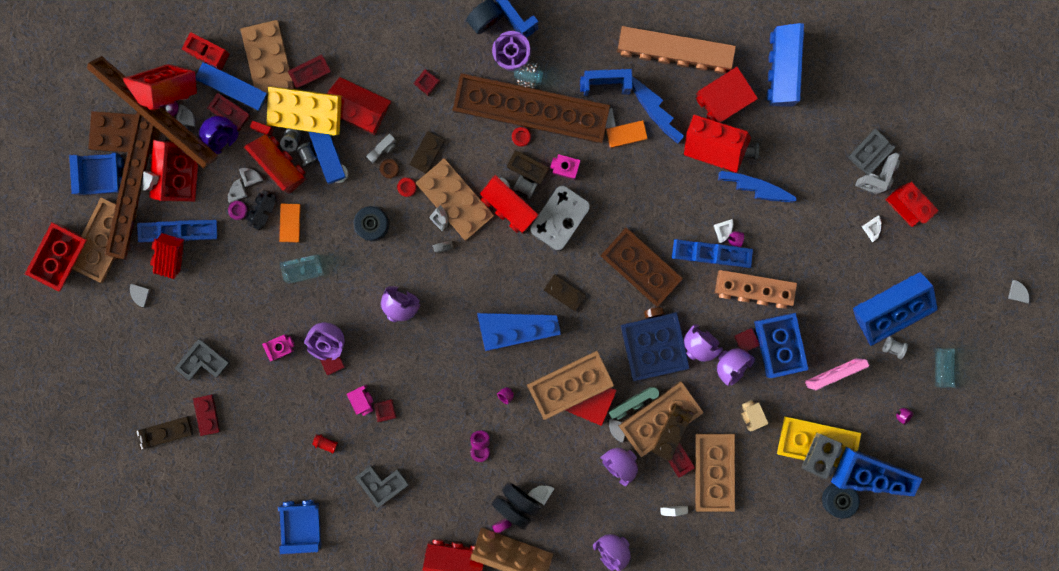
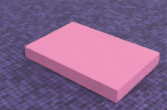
M856 358L810 378L805 383L808 388L817 390L867 368L869 364L865 359Z

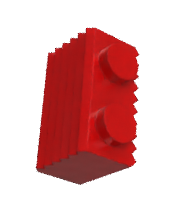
M163 233L154 239L152 249L155 250V253L150 262V265L153 266V274L171 279L177 277L182 266L184 239Z

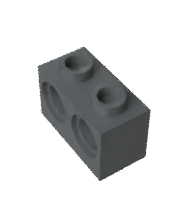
M816 432L801 468L827 479L834 471L835 466L833 464L835 459L841 455L842 443ZM826 443H830L831 450L825 453L823 446ZM822 460L823 468L816 470V463Z

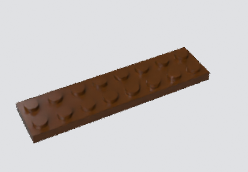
M462 73L460 74L453 106V112L601 144L610 105Z

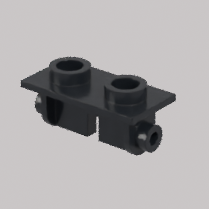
M265 190L262 193H258L255 199L256 206L254 210L249 211L246 220H248L247 225L251 227L254 224L253 228L259 231L261 228H264L269 218L268 215L263 213L264 210L271 213L277 202V196L271 193L267 196L268 192Z

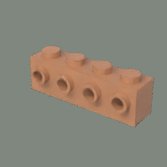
M719 270L715 293L719 294V298L730 299L733 296L738 297V301L749 303L751 299L757 300L758 305L768 306V303H774L776 308L787 309V306H793L797 283Z

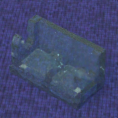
M318 254L279 263L284 282L287 284L324 276L321 258Z
M935 348V387L956 388V383H954L956 349Z

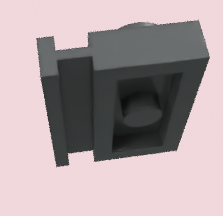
M874 129L851 152L848 158L866 175H869L895 147L881 133Z

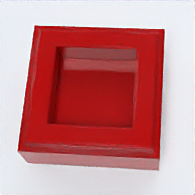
M252 120L251 129L267 136H272L273 129Z

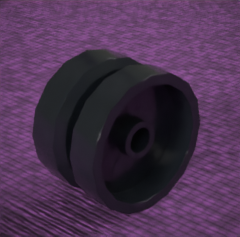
M507 482L502 489L503 494L507 498L497 495L492 502V506L508 521L525 530L531 522L527 514L536 516L541 506L519 487L511 482Z

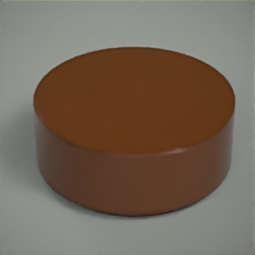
M386 159L380 165V172L385 178H394L399 173V165L392 159Z
M656 307L645 310V319L664 315L663 308Z

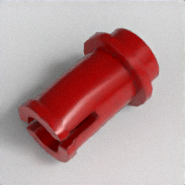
M316 434L312 443L316 449L319 447L332 454L338 442L322 437V434Z

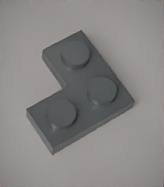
M200 338L174 369L189 381L192 380L201 367H204L214 377L218 378L230 362Z
M370 465L355 477L377 508L409 485L398 469L382 480Z

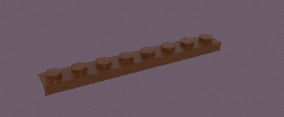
M103 56L88 62L86 68L200 166L205 168L216 161L218 155L160 106L159 109L151 110L146 106L139 105L124 83L123 78L126 76Z
M136 112L105 251L106 256L125 260L140 199L143 171H146L155 126L138 112Z

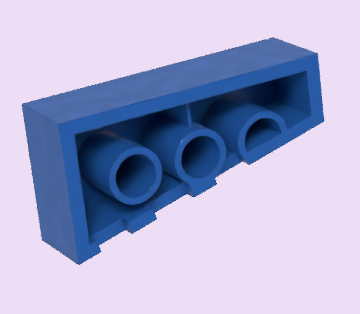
M477 313L485 351L561 334L557 315Z
M846 447L831 482L840 489L848 488L858 491L867 490L877 493L886 492L896 495L915 496L922 478L908 470Z

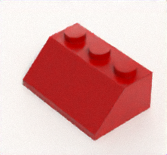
M170 64L123 78L124 83L139 105L146 106L151 110L159 109L160 106L165 104H174L177 100L188 99L189 96L197 94L195 71Z
M341 77L337 79L327 93L341 96V120L373 135H376L391 103L390 100Z
M693 115L686 134L684 156L738 173L751 136L747 131Z
M265 134L247 144L244 148L283 191L290 194L306 180L304 176L306 172L299 164L295 166L291 162L293 158L287 151L282 152L278 147L280 143L275 137L272 136L270 138Z
M153 140L151 172L158 175L159 179L158 183L153 185V189L150 190L149 198L159 201L195 202L198 163L172 141Z
M496 175L480 193L483 197L481 201L487 207L492 205L497 210L495 214L502 220L506 218L511 223L509 227L516 233L520 231L523 234L538 217V214Z
M51 222L25 275L61 292L87 240L73 230L61 224Z
M433 539L432 542L429 541L427 544L422 571H482L483 564L471 560L475 545L463 547V543L460 542L444 544V540Z

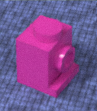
M558 154L557 158L553 157L550 168L554 169L553 174L575 180L580 160ZM564 162L567 163L568 168L563 169L561 167V164Z
M287 334L262 344L270 362L294 352L293 347H295L291 336L288 337ZM278 343L282 345V350L280 351L276 349Z
M366 385L347 393L356 415L362 413L364 416L373 411L371 405L373 403L372 396L364 390L367 388Z

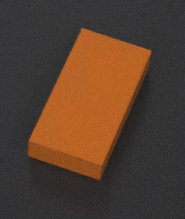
M643 120L606 129L610 148L648 139Z
M281 204L279 242L300 243L301 204Z

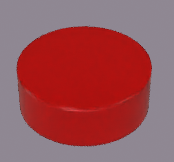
M518 127L512 133V141L519 147L526 146L531 140L529 130L524 127Z
M403 178L397 185L398 192L404 197L413 196L417 189L416 183L411 178Z

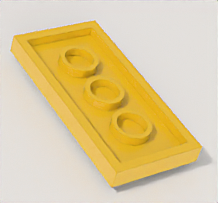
M274 86L268 87L267 125L331 135L340 134V95Z
M784 417L777 450L778 455L805 460L816 432L842 443L841 455L835 459L833 464L835 467L838 466L846 447L858 451L861 433ZM826 443L823 446L825 453L831 450L830 443Z

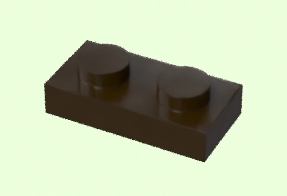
M427 131L409 165L426 174L445 140Z
M516 150L506 167L541 185L549 167Z
M553 275L544 289L545 292L573 311L577 310L586 296L556 275Z

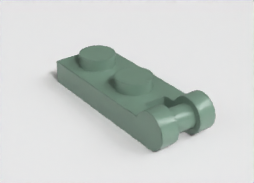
M648 387L610 409L608 413L612 419L615 417L617 420L627 415V410L631 408L636 410L643 406V401L646 399H656L659 396V391L655 387Z

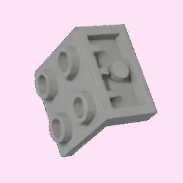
M895 153L886 157L879 176L875 174L865 175L857 179L855 186L875 194L889 189L893 183V178H891L893 171H896L900 164V160H898L900 154Z

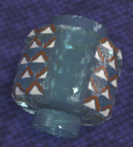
M528 62L520 69L514 71V78H517V83L520 86L535 88L542 82L543 70L540 69L539 64Z

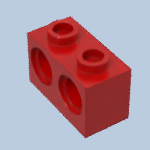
M191 32L182 47V50L187 54L219 70H222L230 55L225 49Z

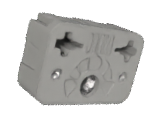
M559 186L532 224L531 233L552 249L560 251L588 212L590 205L585 199L567 187ZM563 193H566V194H567V195H566V198H567L568 200H567V201L563 200V201L560 202L559 205H558V202H559V196H558V194H561V195H562ZM572 220L571 224L573 227L564 228L565 224L563 221ZM547 222L545 224L546 232L537 233L538 228L536 226H542V224Z

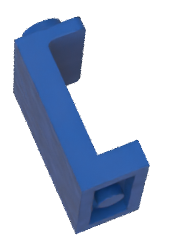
M495 0V3L503 11L505 18L514 30L521 33L522 36L527 38L538 30V20L534 15L524 22L508 0Z
M632 69L585 71L584 76L580 80V92H584V96H588L589 85L622 84V95H630L632 90Z
M115 152L107 155L92 156L69 155L72 194L119 193L122 168L125 166L124 158L121 157V154Z
M303 500L302 504H295L294 501H284L283 505L278 507L281 525L280 554L319 552L321 550L319 503H314V500Z

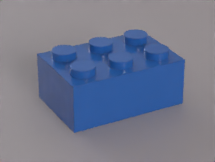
M796 313L754 321L767 378L808 370Z

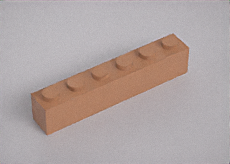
M622 26L617 52L621 53L623 57L630 58L632 55L640 56L639 59L650 61L653 58L659 59L658 62L662 64L676 62L677 66L680 67L693 65L698 70L706 71L707 68L715 69L716 73L726 74V71L729 72L732 69L736 46Z

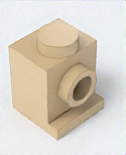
M750 400L742 404L744 412L741 415L745 423L750 424L747 426L749 431H754L768 424L759 402Z

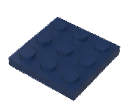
M677 312L620 325L633 381L690 369Z

